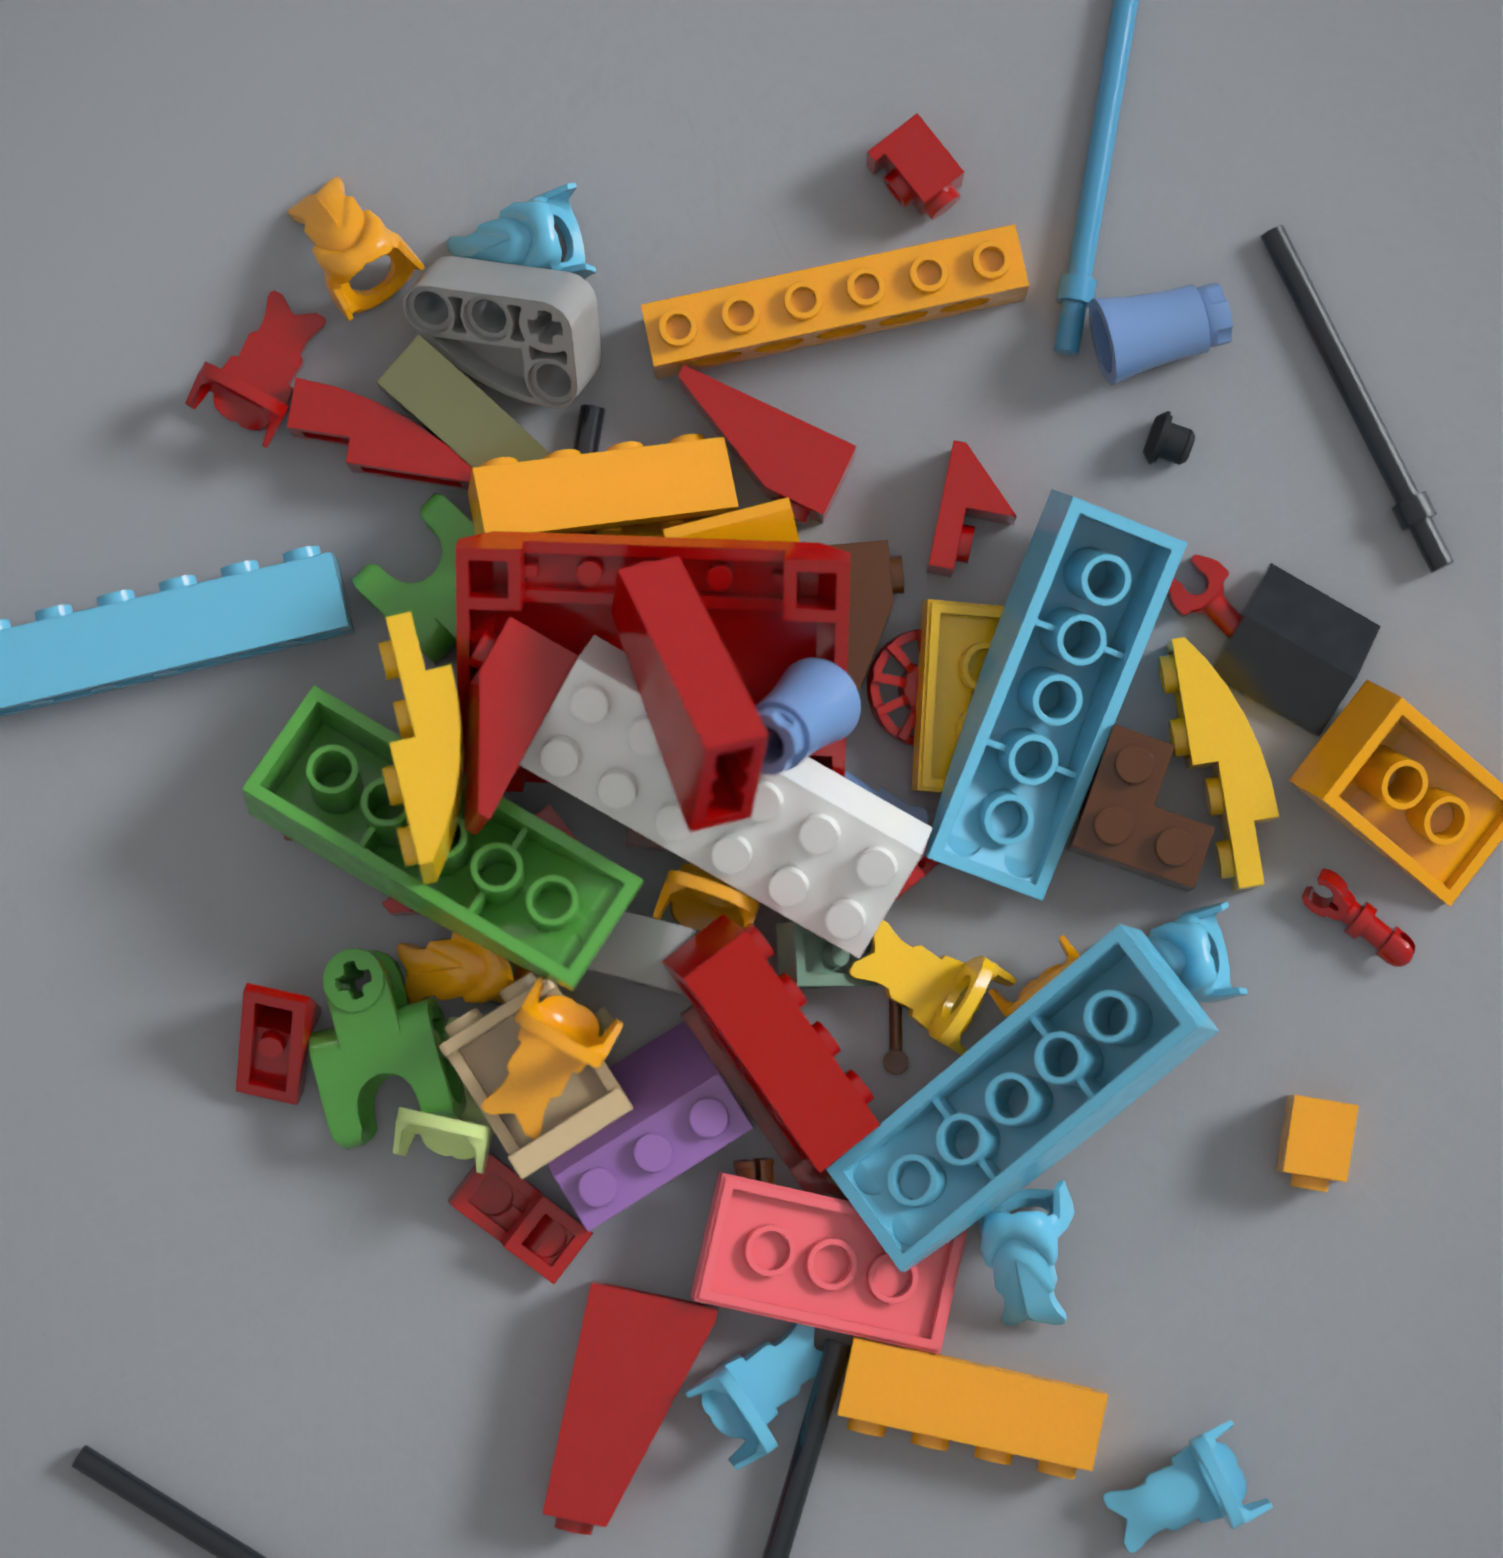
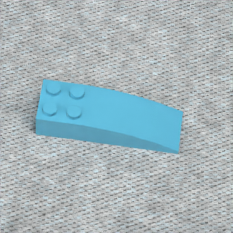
M1051 489L982 665L946 776L924 856L1043 901L1188 544L1187 542L1074 496Z
M1118 924L826 1170L900 1272H906L968 1229L1073 1151L1217 1034L1219 1030L1143 931Z

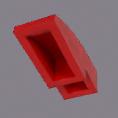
M295 377L287 423L288 430L295 438L348 446L346 464L352 472L468 490L472 468L445 443L411 419L374 400L342 388Z

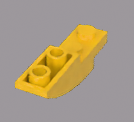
M410 611L385 617L390 640L378 642L386 679L388 681L400 678L405 698L393 702L402 740L389 743L394 765L383 767L382 772L391 806L404 803L409 823L408 826L396 828L405 866L419 864L423 884L426 885L437 882L449 854L458 823L464 781V742L462 719L452 665L425 670Z
M1185 637L1171 639L1166 645L1167 655L1158 657V669L1163 693H1174L1178 718L1168 720L1170 743L1175 745L1173 755L1174 757L1184 756L1186 770L1212 767L1213 777L1204 778V791L1209 815H1220L1224 840L1214 842L1215 859L1220 879L1230 878L1232 892L1258 888L1265 885L1255 824L1270 822L1280 817L1272 781L1261 748L1238 702L1208 660Z

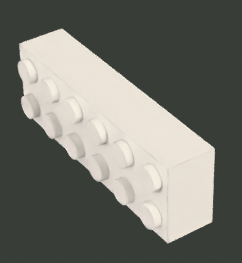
M596 635L592 637L575 662L519 764L859 959L922 856L932 827L808 757L798 766L776 775L760 774L751 818L690 832L684 821L626 654Z

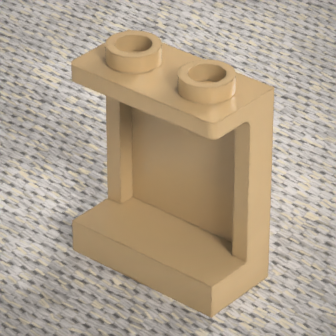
M532 972L499 992L505 1004L483 1017L476 1007L444 1027L450 1039L438 1046L444 1057H447L506 1149L509 1154L508 1159L521 1179L532 1174L634 1108L604 1060L600 1068L586 1064L579 1074L572 1072L562 1094L556 1098H551L543 1117L542 1131L536 1139H532L524 1134L514 1113L490 1115L482 1110L481 1105L484 1099L494 1092L509 1074L507 1063L521 1043L517 1039L521 1025L514 1018L537 981ZM547 979L538 1001L543 1000L548 995L563 994L555 982Z

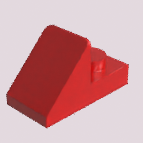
M956 440L953 441L927 568V573L952 577L955 562L968 564L975 526L963 524L965 516L1006 525H1014L1017 517L968 444Z
M246 984L242 1000L236 1092L298 1105L305 1088L309 1038L322 1010L311 997L256 984Z

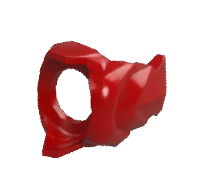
M275 290L270 291L267 297L265 316L258 331H253L248 335L239 356L232 355L222 369L204 361L185 404L195 410L209 391L212 392L215 408L226 419L237 422L242 428L250 431L266 430L262 446L267 449L289 410L293 394V388L290 385L303 366V358L301 356L308 343L324 329L326 324L325 317L318 313L294 315L284 295Z

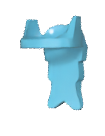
M576 182L567 183L535 196L526 202H514L499 212V218L479 224L474 233L465 237L451 236L447 240L449 252L452 256L567 271L577 274L583 279L596 273L594 266L585 263L582 236L569 202V198L577 188ZM554 223L561 230L566 242L567 253L564 262H560L562 250L558 234L554 229Z
M1228 901L1188 910L1180 914L1174 922L1165 923L1151 929L1150 935L1147 937L1194 999L1199 1002L1214 1003L1248 995L1246 988H1232L1227 950L1216 919L1217 913L1229 907Z
M1059 1181L1054 1190L1021 1189L977 1221L981 1234L980 1251L986 1266L993 1269L995 1290L1002 1295L1005 1307L1002 1322L1007 1326H1016L1027 1319L1052 1325H1063L1067 1320L1066 1312L1061 1307L1054 1293L1058 1279L1054 1267L1058 1258V1238L1068 1228L1075 1214L1073 1201L1065 1181ZM1034 1206L1046 1209L1049 1213L1047 1215L1040 1211L1017 1212L1014 1214L1009 1212L1021 1207Z
M793 1323L788 1331L774 1342H762L743 1358L737 1354L719 1363L713 1372L684 1391L688 1398L700 1395L704 1411L711 1417L712 1423L720 1432L727 1437L744 1439L745 1442L728 1459L736 1470L767 1455L778 1447L776 1440L766 1425L778 1415L777 1407L797 1396L801 1390L800 1386L816 1376L823 1350L814 1347L815 1327Z
M1232 1420L1188 1441L1189 1445L1170 1457L1171 1464L1147 1473L1143 1483L1129 1489L1111 1490L1104 1493L1103 1500L1106 1507L1126 1518L1123 1543L1128 1552L1134 1553L1138 1551L1154 1534L1165 1528L1176 1531L1196 1519L1201 1523L1223 1517L1226 1523L1232 1529H1235L1273 1508L1268 1498L1246 1505L1241 1503L1247 1492L1243 1471L1237 1465V1458L1226 1444L1216 1441L1220 1435L1234 1426Z

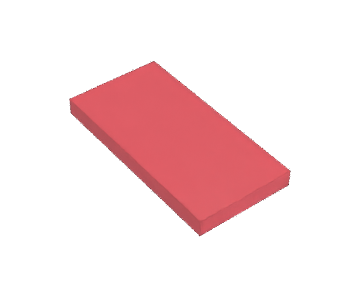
M718 1172L689 1299L940 1354L968 1229L908 1271L900 1272L850 1201Z

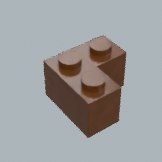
M1114 724L1089 785L1067 850L1185 892L1194 889L1215 827L1154 806L1175 745Z

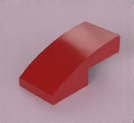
M490 1152L484 1174L476 1172L475 1163L447 1200L451 1206L497 1239L504 1248L552 1284L556 1283L593 1235V1232H588L581 1222L526 1179H521L517 1172Z

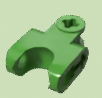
M434 493L422 505L420 513L427 527L441 542L442 556L435 572L422 581L407 583L391 577L379 565L367 564L352 578V581L357 591L384 617L411 611L420 650L436 665L457 644L455 547L459 538L473 536L475 531L473 522L445 496Z
M352 948L344 949L335 954L327 963L323 974V989L326 993L334 1026L313 1032L309 1038L310 1058L332 1138L338 1145L347 1150L363 1146L374 1138L378 1129L374 1108L376 1093L384 1081L394 1075L403 1077L412 1086L422 1112L451 1119L459 1118L464 1113L467 1102L461 1078L449 1059L444 1057L438 1047L450 1039L444 1029L447 1023L437 1001L431 997L410 1004L403 980V973L397 961L387 953L378 950ZM364 971H370L372 981L363 985L362 991H357L355 980L361 979L364 976Z

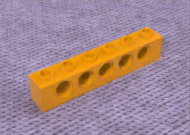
M1016 224L641 304V311L657 380L679 375L683 364L698 371L1023 301L1028 292L1029 282Z

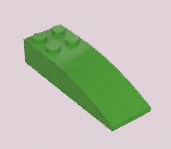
M313 685L242 787L249 813L415 912L489 951L573 991L642 887L643 879L503 796L490 820L477 835L465 830L464 774L459 818L449 854L437 882L424 885L419 864L405 866L396 828L408 826L409 823L404 803L391 806L382 772L383 767L394 765L389 743L402 740L401 736Z

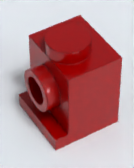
M918 113L867 151L866 166L873 175L883 168L887 171L888 174L882 178L883 182L902 207L906 208L912 203L922 216L927 214L931 220H934L949 210L961 198L957 189L962 186L964 170Z

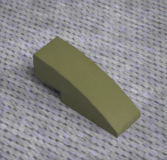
M419 334L376 382L385 395L429 433L445 443L471 468L481 467L484 462L498 457H513L518 462L544 459L546 455L550 454L509 414Z

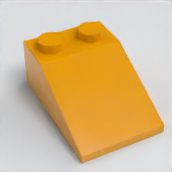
M1369 680L1364 682L1288 780L1331 817L1450 907L1503 839V784L1403 697Z

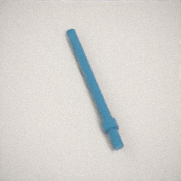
M1139 0L1113 1L1067 274L1060 275L1056 302L1061 304L1054 351L1059 354L1079 355L1086 308H1089L1090 300L1095 298L1097 280L1092 278Z

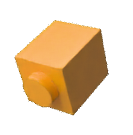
M1287 1095L1275 1171L1292 1173L1290 1186L1323 1192L1329 1191L1330 1180L1347 1182L1359 1105L1300 1095Z

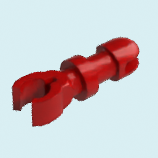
M1322 868L1317 879L1318 885L1327 887L1333 896L1330 898L1322 897L1314 891L1313 886H1306L1301 897L1304 905L1321 917H1329L1332 920L1344 923L1346 925L1344 928L1346 934L1353 939L1361 936L1377 949L1375 954L1387 964L1394 967H1403L1410 963L1415 953V944L1412 938L1398 926L1392 929L1375 916L1378 909L1368 901L1363 905L1358 903L1353 893L1348 889L1347 883L1340 875L1330 869Z

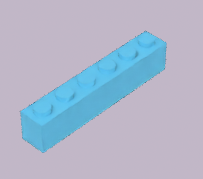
M320 546L301 547L283 553L284 563L259 568L257 560L243 561L222 567L220 569L222 577L197 583L196 575L179 576L158 583L160 592L135 598L134 590L111 592L96 598L98 607L73 612L72 605L70 604L52 606L36 611L34 613L35 622L11 627L9 619H0V717L355 633L338 559L332 552L321 554Z

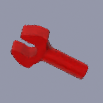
M1195 554L1190 558L1189 562L1195 571L1203 576L1206 582L1205 591L1200 595L1190 594L1186 591L1184 585L1173 578L1167 593L1170 606L1180 617H1185L1189 613L1206 614L1228 638L1241 616L1224 598V581L1229 576V571L1219 561Z

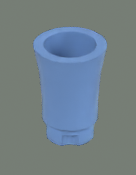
M1217 282L1197 288L1190 284L1147 294L1092 298L1089 302V325L1095 354L1100 369L1110 385L1119 383L1143 371L1182 358L1207 353L1210 347L1224 345L1232 341L1233 322L1229 303L1224 296L1221 285Z
M821 658L798 660L784 671L772 691L755 706L769 734L761 774L776 775L792 769L824 746L844 739L854 730L860 717V696L853 680L841 667Z

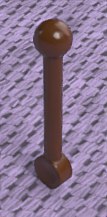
M889 999V1052L884 1056L883 1064L887 1072L899 1075L906 1071L909 1064L907 1055L902 1051V1005Z

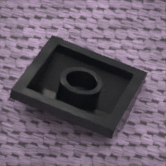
M1270 563L1212 667L1229 687L1318 737L1355 682L1381 626Z

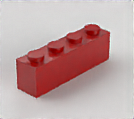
M722 914L665 958L662 963L794 1151L821 1173L880 1126L867 1104L874 1100V1096L863 1080L852 1069L845 1073L834 1058L841 1052V1048L819 1021L811 1025L805 1017L801 1008L808 1003L806 997L785 972L779 976L776 975L767 962V959L774 952L759 930L751 923L742 928L725 914Z

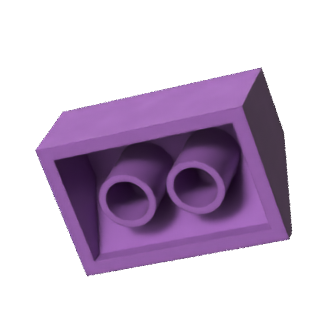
M684 1020L609 1067L634 1108L547 1163L555 1180L588 1232L754 1128L687 1020Z

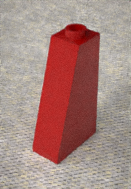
M676 556L653 562L643 561L631 567L618 569L611 614L689 831L694 832L751 818L769 734L680 557Z
M595 1280L591 1282L542 1513L556 1517L555 1528L572 1533L592 1535L594 1525L607 1527L713 1328L719 1306Z

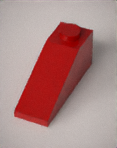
M683 364L678 375L679 387L719 437L725 438L727 448L763 494L774 501L789 497L795 523L806 526L810 518L823 523L855 458L857 446Z
M512 617L507 619L497 634L486 629L467 662L477 669L467 687L465 830L474 835H477L490 820L578 656Z

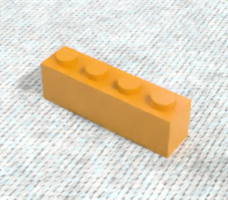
M686 434L672 439L668 444L643 446L642 443L635 441L622 442L609 447L606 451L581 454L580 451L575 449H563L546 455L544 459L518 462L513 457L494 458L484 462L481 467L472 468L467 493L475 535L492 531L665 537L663 532L665 528L736 511L739 507L725 438L705 439L701 434Z
M853 1336L838 1401L837 1415L848 1417L847 1429L855 1432L885 1437L887 1426L911 1431L910 1443L948 1451L950 1440L974 1445L973 1457L1011 1465L1013 1454L1039 1460L1037 1471L1075 1479L1077 1468L1093 1471L1108 1394L1100 1389Z

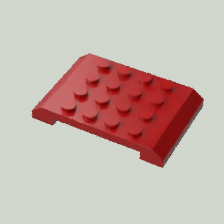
M492 531L459 538L455 547L457 696L463 729L464 774L466 766L467 687L477 671L475 667L467 662L486 629L497 634L507 619L512 617L577 654L575 662L594 635L624 651L611 614L617 570L631 567L643 561L653 562L679 556L754 706H756L772 691L784 671L798 660L804 658L825 659L838 665L848 674L851 552L819 542ZM846 737L838 742L824 746L811 754L809 758L845 778ZM519 765L505 791L523 792L525 782H550Z

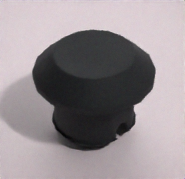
M1169 411L1155 417L1144 445L1143 454L1150 465L1153 462L1156 463L1158 457L1180 465L1188 460L1196 438L1193 430L1172 423L1173 416H1171Z

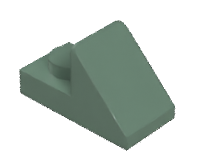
M794 921L776 923L778 976L785 972L800 989L879 986L872 981L853 978L849 975L848 970L850 966L859 958ZM871 940L860 958L870 953Z

